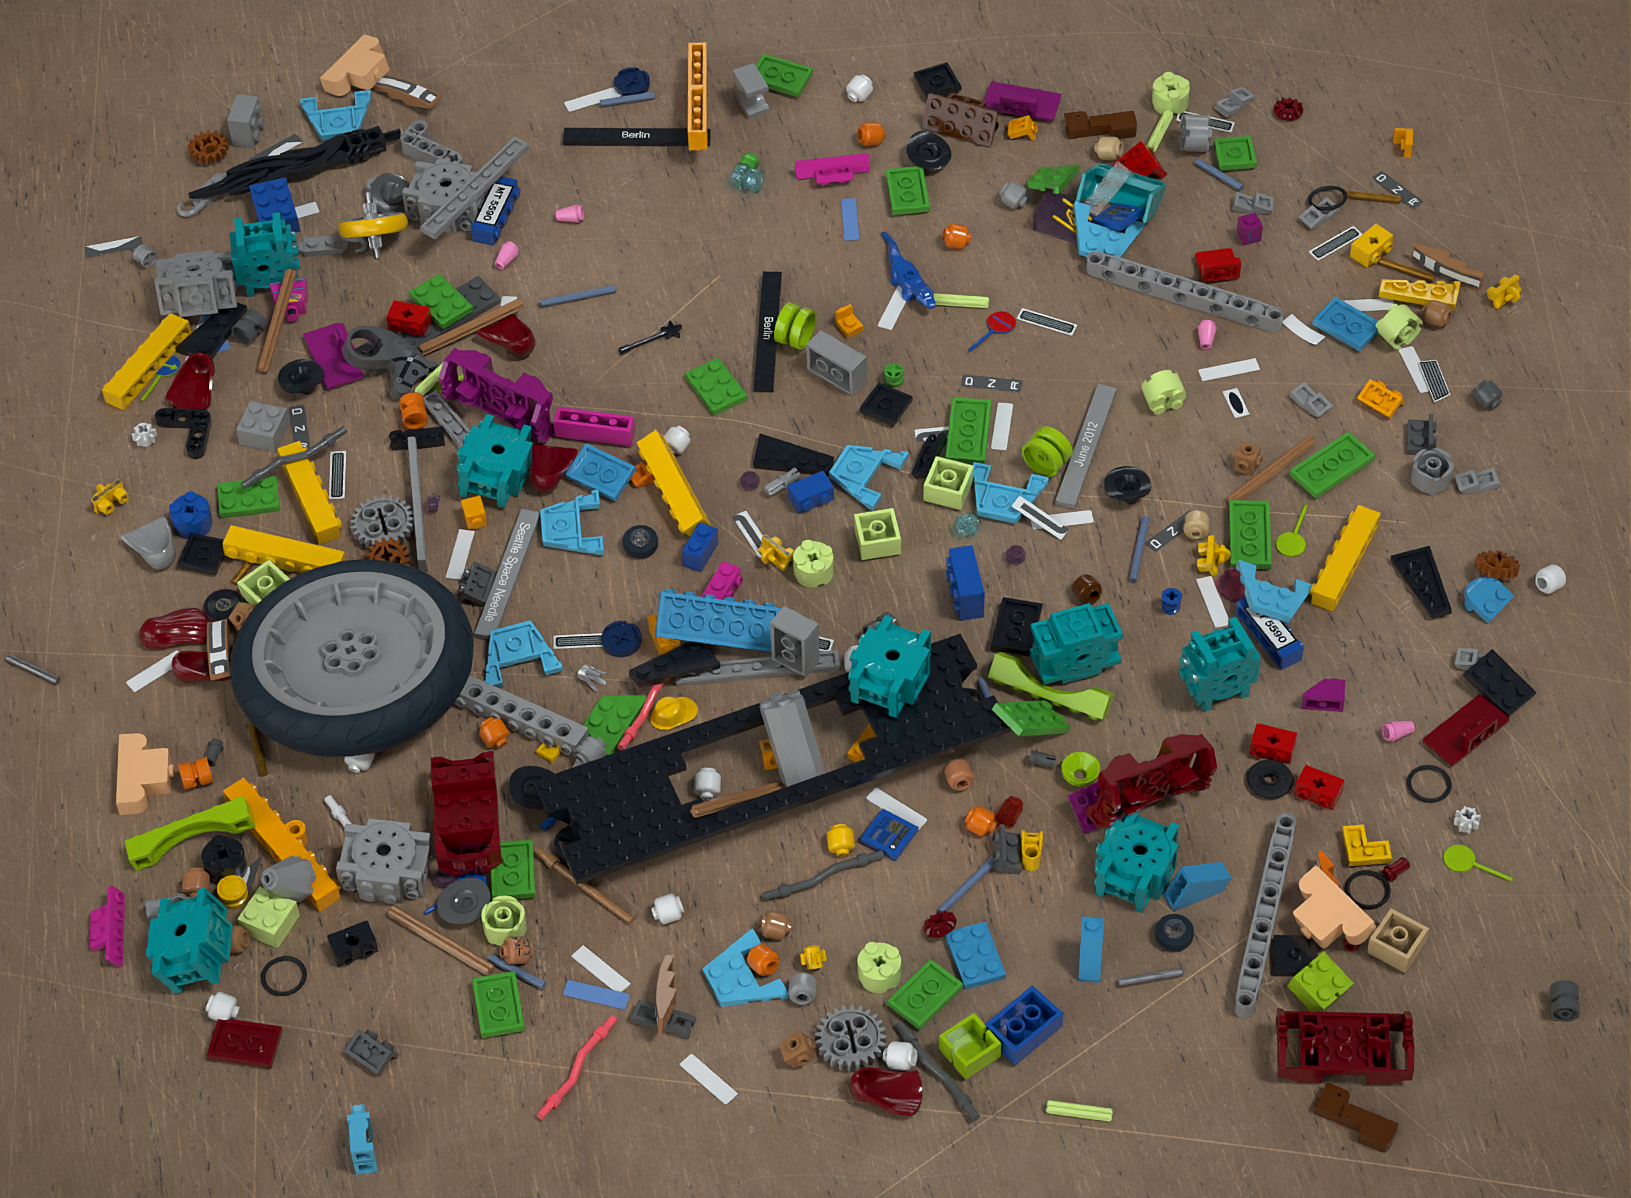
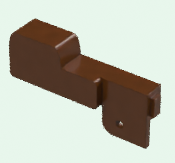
M1084 111L1064 113L1067 124L1065 131L1069 139L1109 134L1110 137H1117L1118 139L1136 137L1137 120L1134 111L1090 116L1089 120Z
M1327 1082L1321 1096L1317 1098L1314 1104V1114L1359 1132V1143L1382 1153L1387 1152L1396 1137L1399 1124L1348 1103L1350 1099L1349 1091Z

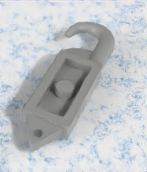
M217 172L200 188L209 186L224 179L225 177H227L226 172L221 174ZM219 196L191 199L194 207L189 211H183L181 209L183 203H180L177 206V213L182 217H193L205 206L208 207Z
M340 235L303 238L304 241L298 243L299 253L304 254L305 257L342 254V252L348 249L349 243H362V247L355 250L356 253L363 252L368 246L365 237L342 238Z

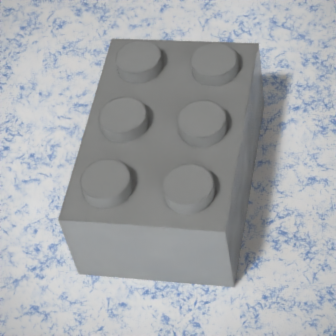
M821 330L806 344L807 370L851 396H854L867 383V357L863 353L857 352L846 343L838 341L832 335Z
M784 606L770 622L772 660L807 677L820 661L819 624L813 619L799 614L796 610Z

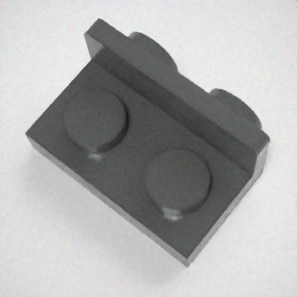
M1429 414L1428 420L1408 419L1407 455H1416L1423 449L1428 451L1436 448L1437 437L1433 436V433H1436L1437 421H1433V414Z
M475 561L470 568L466 567L462 576L465 579L464 583H461L457 590V594H459L458 601L462 603L464 599L484 606L496 571Z
M1000 824L998 829L993 832L991 838L992 843H994L992 860L995 861V870L1020 874L1022 871L1020 834L1005 832V825Z
M358 1029L344 1052L381 1076L391 1058H397L399 1054L394 1051L395 1046L384 1040L382 1043L377 1040L378 1035L369 1029L366 1032Z

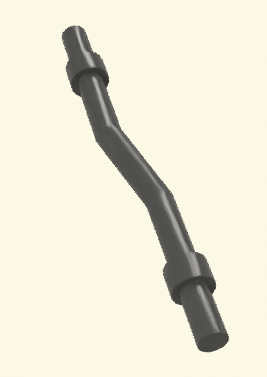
M342 426L332 434L328 433L323 437V440L306 451L279 457L261 470L257 469L252 473V476L240 483L242 488L245 490L255 482H261L265 479L266 475L283 464L308 459L326 446L330 447L336 443L335 440L347 433L346 428Z
M883 851L858 854L856 858L832 864L811 879L787 885V883L779 885L777 889L763 892L764 900L780 896L781 898L788 897L790 893L816 886L835 872L855 866L863 867L869 865V862L883 859Z
M902 1021L898 1022L895 1027L902 1035L903 1042L912 1044L913 1048L917 1050L918 1059L926 1068L945 1082L956 1097L960 1108L965 1110L973 1121L978 1120L980 1115L973 1107L969 1096L961 1091L949 1074L929 1059L918 1044L915 1034L910 1032Z

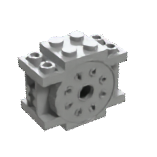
M437 159L435 164L417 161L415 164L416 173L409 188L404 187L402 191L406 217L411 220L420 221L422 226L477 172H473L471 165ZM489 188L444 232L457 234L458 229L471 231V227L488 194Z
M213 250L175 254V258L156 260L157 278H155V287L160 315L179 313V317L213 314L218 313V309L237 307L236 289L238 286L231 252L215 254Z
M368 818L367 826L346 823L342 854L336 866L340 888L346 891L358 890L359 897L365 901L379 900L388 904L402 903L403 896L411 899L425 898V883L429 863L434 853L430 833L412 831L411 823Z

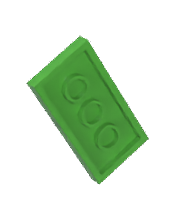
M952 398L946 459L965 464H973L974 462L985 464L991 400Z
M1348 431L1292 468L1289 475L1317 499L1373 462L1376 455Z
M1229 500L1230 568L1236 569L1238 561L1241 560L1256 565V569H1271L1270 501Z
M1044 700L996 703L992 708L1018 736L1065 734L1071 728L1065 722L1066 719L1062 715L1057 714L1052 709V705Z

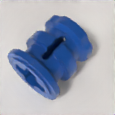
M1168 588L1162 593V610L1168 615H1174L1180 610L1182 593L1178 589Z

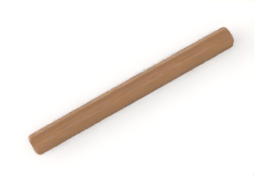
M293 269L285 271L258 365V370L263 373L268 372L270 369L297 274Z
M520 298L419 345L420 352L423 355H427L524 309V303Z
M1306 436L1228 495L1227 503L1229 504V500H1243L1315 445L1314 438Z
M777 781L692 806L690 813L695 818L711 814L785 788L786 785L784 786L782 781Z
M392 906L389 909L388 916L486 976L491 975L494 971L492 963L397 906Z

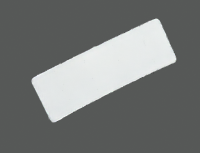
M1293 314L1283 321V324L1292 332L1314 345L1325 338V336L1304 325Z

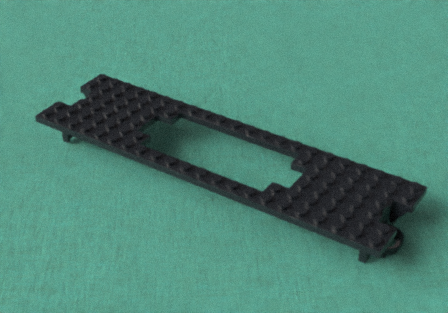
M960 633L931 643L930 675L914 704L905 703L897 718L889 716L888 708L861 699L859 704L851 702V692H849L850 680L848 679L850 672L798 689L803 696L807 710L834 700L843 716L861 709L863 710L876 737L859 742V749L865 758L862 761L711 814L693 817L690 809H692L693 805L703 803L702 798L681 804L669 779V776L687 770L681 753L765 725L759 708L760 703L535 780L533 781V787L547 818L552 817L568 824L567 827L557 833L554 846L560 860L568 864L578 885L1011 732V728L992 710L994 705L998 703L994 695L984 698L980 691L962 687V683L973 670L977 669V663ZM972 696L977 697L979 701L975 702ZM566 841L570 842V844L562 846L561 849L559 842Z

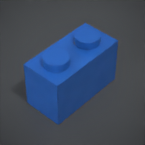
M824 471L787 485L788 498L798 514L810 511L814 507L834 500V487Z
M699 522L682 550L683 566L702 572L719 543L717 528Z

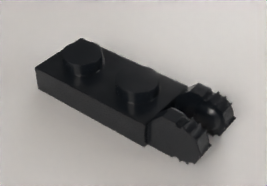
M443 426L405 431L396 430L390 432L389 435L391 439L390 448L394 451L409 450L408 437L416 438L417 449L445 446Z
M944 432L939 433L937 437L934 433L929 434L925 443H923L911 473L914 478L928 476L935 457H940L943 447L946 446L948 437Z

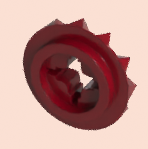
M1282 97L1281 101H1276L1274 113L1282 120H1296L1303 114L1302 103L1298 102L1297 99L1292 100L1290 97L1288 99Z
M944 910L942 913H939L937 911L936 915H930V919L924 921V932L931 938L943 937L956 927L957 919L953 912Z

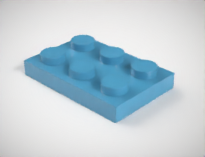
M1334 297L1313 319L1312 324L1358 351H1361L1378 334V328H1376L1377 320L1337 297Z
M586 443L565 475L568 479L593 491L598 490L599 494L617 501L636 472V467Z
M986 921L952 930L949 934L945 935L964 990L1006 979L1005 970Z

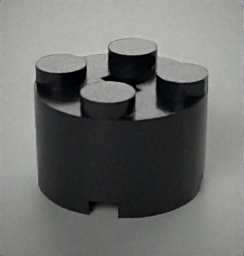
M216 835L203 848L201 859L205 872L209 873L212 883L218 885L221 879L230 875H237L241 878L245 876L248 869L243 845L237 839Z

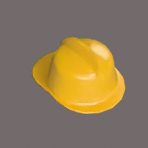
M664 697L656 703L655 708L650 714V721L659 730H670L693 720L698 713V707L693 700L687 697Z

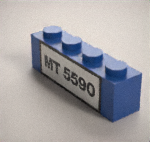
M501 176L491 185L471 227L472 241L494 246L496 240L500 238L502 227L507 224L509 212L513 211L514 202L520 196V188H518V181L516 179Z
M1246 597L1237 601V616L1281 670L1302 660L1303 644L1294 637L1289 626L1280 620L1250 611Z

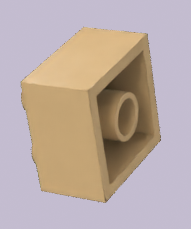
M1390 908L1369 939L1367 953L1406 973L1426 944L1429 928Z

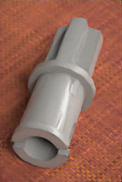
M792 468L784 475L777 476L776 480L764 487L766 495L772 496L782 489H787V485L801 478L800 473L795 474L797 469Z

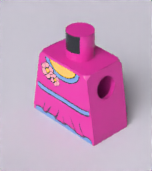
M306 278L295 279L284 316L287 317L288 321H297L298 315L305 314L307 311L308 288ZM282 282L270 283L275 306Z

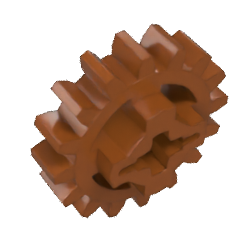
M207 130L206 133L200 131L199 136L193 135L194 139L189 140L188 150L190 157H193L194 162L199 160L200 164L206 162L209 165L210 161L217 163V159L223 160L222 155H227V150H229L227 138L223 137V133L217 134L216 130L213 133H210V130Z
M382 537L381 543L375 540L376 546H369L371 553H366V557L369 560L386 561V553H388L390 556L389 562L404 565L410 564L409 559H407L410 556L409 552L405 551L407 549L406 545H401L399 539L394 542L393 537H390L389 541Z
M1491 550L1488 553L1482 551L1481 554L1478 553L1475 561L1476 570L1481 571L1482 575L1487 574L1488 578L1493 577L1496 580L1502 578L1504 581L1507 578L1512 580L1513 577H1517L1520 564H1518V560H1513L1514 556H1507V553L1502 551H1495L1493 553Z

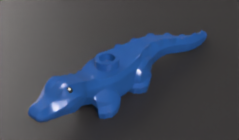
M881 232L882 237L889 245L888 256L891 265V284L901 287L902 297L905 301L910 302L915 296L916 300L928 309L935 308L936 303L933 290L924 282L916 267L903 258L893 238L888 233Z

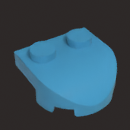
M1493 577L1477 578L1471 581L1463 591L1466 609L1469 612L1474 610L1487 623L1514 597L1499 580Z

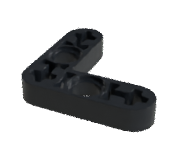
M161 408L156 411L155 419L158 426L163 428L190 429L186 449L191 459H200L204 456L212 425L211 415L207 410ZM182 416L188 417L185 421L178 420ZM197 432L204 433L201 437L194 436Z

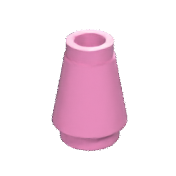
M578 204L556 210L557 221L580 223V221L584 220V208L582 205L578 206Z
M510 241L502 244L494 265L498 269L504 270L518 256V246Z
M1203 320L1198 325L1200 347L1204 350L1212 348L1217 330L1215 322L1211 320Z
M1411 720L1388 721L1382 726L1384 739L1391 742L1415 731Z

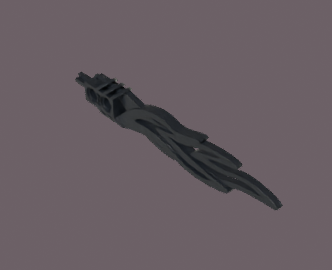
M379 126L366 130L356 129L336 135L315 147L299 148L282 152L280 155L256 158L232 167L226 171L227 177L189 192L188 195L191 199L209 198L229 192V196H237L249 193L250 185L286 177V180L304 178L316 174L331 165H350L353 162H360L362 159L367 160L374 154L387 151L386 142L400 139L401 131L398 128L382 133Z

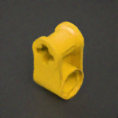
M1022 830V867L1027 871H1035L1041 865L1043 831L1030 833Z

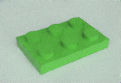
M766 54L761 56L756 65V68L768 85V89L795 97L801 95L813 75V68Z
M914 166L886 169V179L893 215L930 212L923 168Z
M437 274L409 291V297L417 305L430 307L432 320L442 330L474 311L473 306L441 274Z
M719 358L685 373L686 380L713 416L747 401V394Z
M277 476L265 477L261 482H255L245 490L240 484L244 480L218 483L219 514L221 519L280 511Z
M533 839L501 842L503 863L491 870L492 899L498 896H511L515 899L536 898Z
M930 959L887 1000V1006L921 1030L963 989V983Z
M515 971L472 978L481 1037L487 1038L525 1031Z

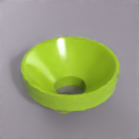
M1087 752L1071 753L1062 763L1064 779L1077 787L1093 784L1100 773L1098 760ZM1077 772H1084L1087 776L1084 779H1077L1074 775Z

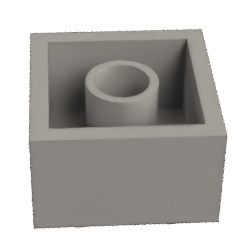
M236 95L227 120L232 146L254 149L256 141H259L260 130L264 128L265 119L262 117V105L259 103L257 96Z
M250 401L236 429L239 445L276 452L290 424L287 408Z

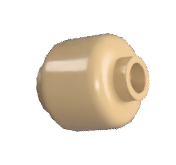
M1103 136L1095 144L1094 150L1100 160L1116 161L1123 154V143L1117 137Z
M1199 510L1187 513L1184 518V534L1194 540L1205 538L1210 530L1209 516Z

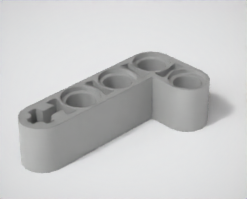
M423 120L414 121L400 137L403 154L412 159L435 164L437 159L463 164L461 154L429 140L428 125Z

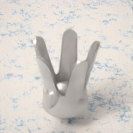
M588 664L578 668V678L586 681L596 692H598V689L591 680L601 685L606 684V681L599 676L601 674L607 675L608 673L595 670V668Z

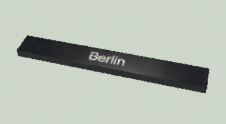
M564 128L563 145L689 146L688 128ZM708 129V146H710L711 129Z
M763 271L754 392H774L777 352L774 330L780 310L782 272Z

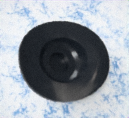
M928 131L914 133L906 146L907 156L910 161L916 166L927 170H938L945 167L952 155L947 142L940 136Z
M298 359L287 363L280 369L278 382L281 388L288 393L309 395L312 393V388L323 381L325 375L321 366L309 359Z
M1133 466L1117 467L1108 472L1104 479V488L1107 495L1114 500L1124 501L1127 504H1134L1135 499L1148 495L1152 488L1148 475L1141 469Z
M523 766L516 769L509 779L511 797L517 804L525 808L543 809L533 787V781L554 773L538 766Z

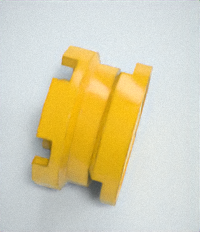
M230 875L224 877L218 883L217 893L219 900L227 909H238L246 904L249 894L243 878L237 875Z

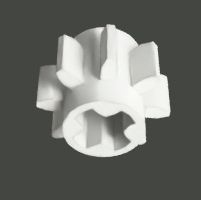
M141 423L134 427L135 433L132 434L133 441L137 442L138 446L148 447L155 443L154 437L157 436L156 429L152 428L151 424Z
M1464 806L1461 811L1456 810V818H1454L1453 824L1458 825L1459 832H1468L1470 834L1473 828L1478 830L1481 815H1476L1475 808L1472 809Z

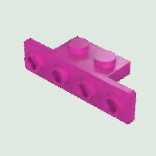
M862 153L795 161L796 178H815L817 184L820 183L821 185H829L831 182L837 181L839 183H847L849 180H854L853 173L870 171L869 154Z
M111 885L108 887L107 905L91 911L89 948L93 951H98L106 947V960L121 967L123 966L125 894Z

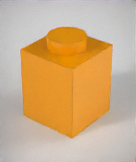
M480 495L461 500L462 512L468 530L487 526L486 513Z

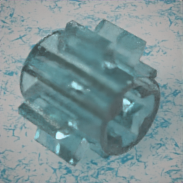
M967 512L965 516L960 513L955 520V524H957L955 529L964 537H967L969 534L974 536L980 527L977 525L979 520L970 512Z

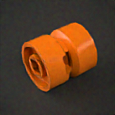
M413 392L403 395L399 400L403 425L412 430L424 427L428 422L424 397L419 393Z
M207 757L195 759L194 763L188 761L178 764L185 790L195 788L197 783L201 785L213 783Z

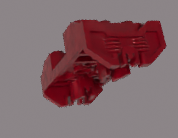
M1179 734L1165 738L1157 758L1144 761L1140 765L1130 753L1114 757L1107 768L1099 773L1100 793L1096 802L1087 807L1086 815L1097 828L1110 827L1114 825L1115 818L1120 815L1126 814V816H1130L1149 804L1176 794H1187L1209 789L1210 782H1212L1210 777L1217 770L1213 746L1203 734ZM1194 753H1196V758L1194 760L1192 768H1190L1189 766L1192 761Z
M494 751L482 752L472 759L453 761L444 757H431V784L435 818H433L438 870L460 876L463 874L462 868H465L466 875L468 874V869L470 872L475 869V873H478V867H480L481 873H488L503 863ZM490 845L480 852V846ZM459 848L460 855L449 852L446 849ZM477 849V853L464 854L463 850Z
M1277 1008L1275 1019L1277 1033V1078H1286L1299 1083H1322L1323 1074L1366 1075V1084L1389 1085L1402 1081H1412L1415 1046L1411 1011H1404L1403 1014L1284 1011V1009ZM1287 1029H1297L1298 1067H1286ZM1389 1031L1403 1033L1402 1048L1405 1050V1070L1391 1069V1039H1389Z

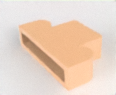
M364 34L320 77L324 91L336 96H342L350 91V86L370 90L390 70L379 40Z
M119 734L116 805L119 815L142 813L148 807L146 796L163 795L171 792V777L175 776L174 765L171 762L168 749H149L147 739L143 734Z
M1317 865L1300 879L1299 888L1306 901L1294 910L1293 915L1306 938L1310 939L1312 937L1322 948H1327L1343 933L1350 944L1359 945L1377 929L1375 922Z

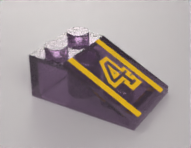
M1048 189L1033 214V230L1077 244V227L1074 220L1075 211H1073L1075 201L1065 194H1054L1052 190ZM1089 213L1088 222L1092 223V218L1095 215Z

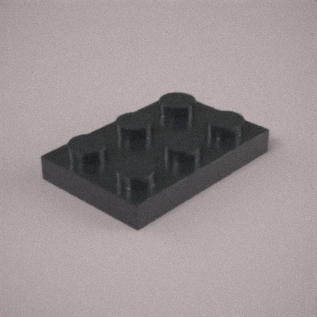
M1003 597L991 642V650L1031 657L1030 648L1034 646L1031 624L1040 622L1043 604Z
M1493 649L1463 674L1488 701L1508 717L1512 716L1537 693Z

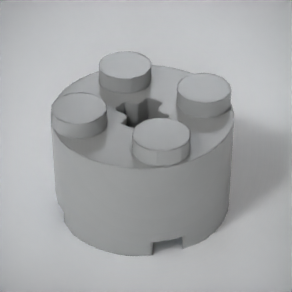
M1182 115L1180 121V129L1182 131L1181 136L1179 135L1181 151L1208 152V139L1212 138V129L1208 128L1210 115Z
M1438 448L1419 451L1413 461L1412 485L1431 496H1437L1440 492L1446 490L1451 483L1453 472L1451 456Z

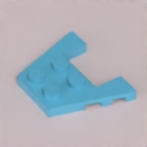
M371 90L354 92L355 106L318 110L316 97L300 99V104L321 140L325 141L336 135L361 129L371 100Z
M1075 201L1073 211H1075L1074 220L1077 227L1076 237L1079 255L1087 257L1090 252L1099 251L1121 258L1144 228V223L1135 221L1125 228L1124 233L1088 222L1091 206Z
M847 445L830 470L829 477L868 509L874 511L881 500V493L870 490L866 486L881 463L901 470L909 458V452L893 453L889 449L876 451L872 450L871 447Z
M974 462L977 516L1016 524L1023 514L1013 508L1012 504L1019 496L1032 504L1048 485L1049 477L1031 474L1027 489L987 482L991 472V465Z
M594 490L591 491L590 495L584 497L582 495L577 496L571 502L564 503L563 501L541 509L543 546L604 555L603 536L582 538L579 512L580 510L600 508L599 491Z
M1241 560L1236 565L1237 571H1240L1241 574L1240 581L1245 586L1244 593L1250 611L1289 623L1301 604L1309 595L1313 585L1296 579L1292 592L1287 588H1280L1271 585L1269 582L1256 580V565Z
M531 620L491 630L486 680L484 682L498 688L503 687L500 668L537 658L542 659L545 675L564 671L561 662L555 657L553 651L548 647Z
M754 929L745 933L703 968V974L721 1007L749 1004L748 1001L761 1000L762 1002H768L774 998H781V1000L789 998V994L781 979L759 987L743 955L748 954L754 946L761 944Z

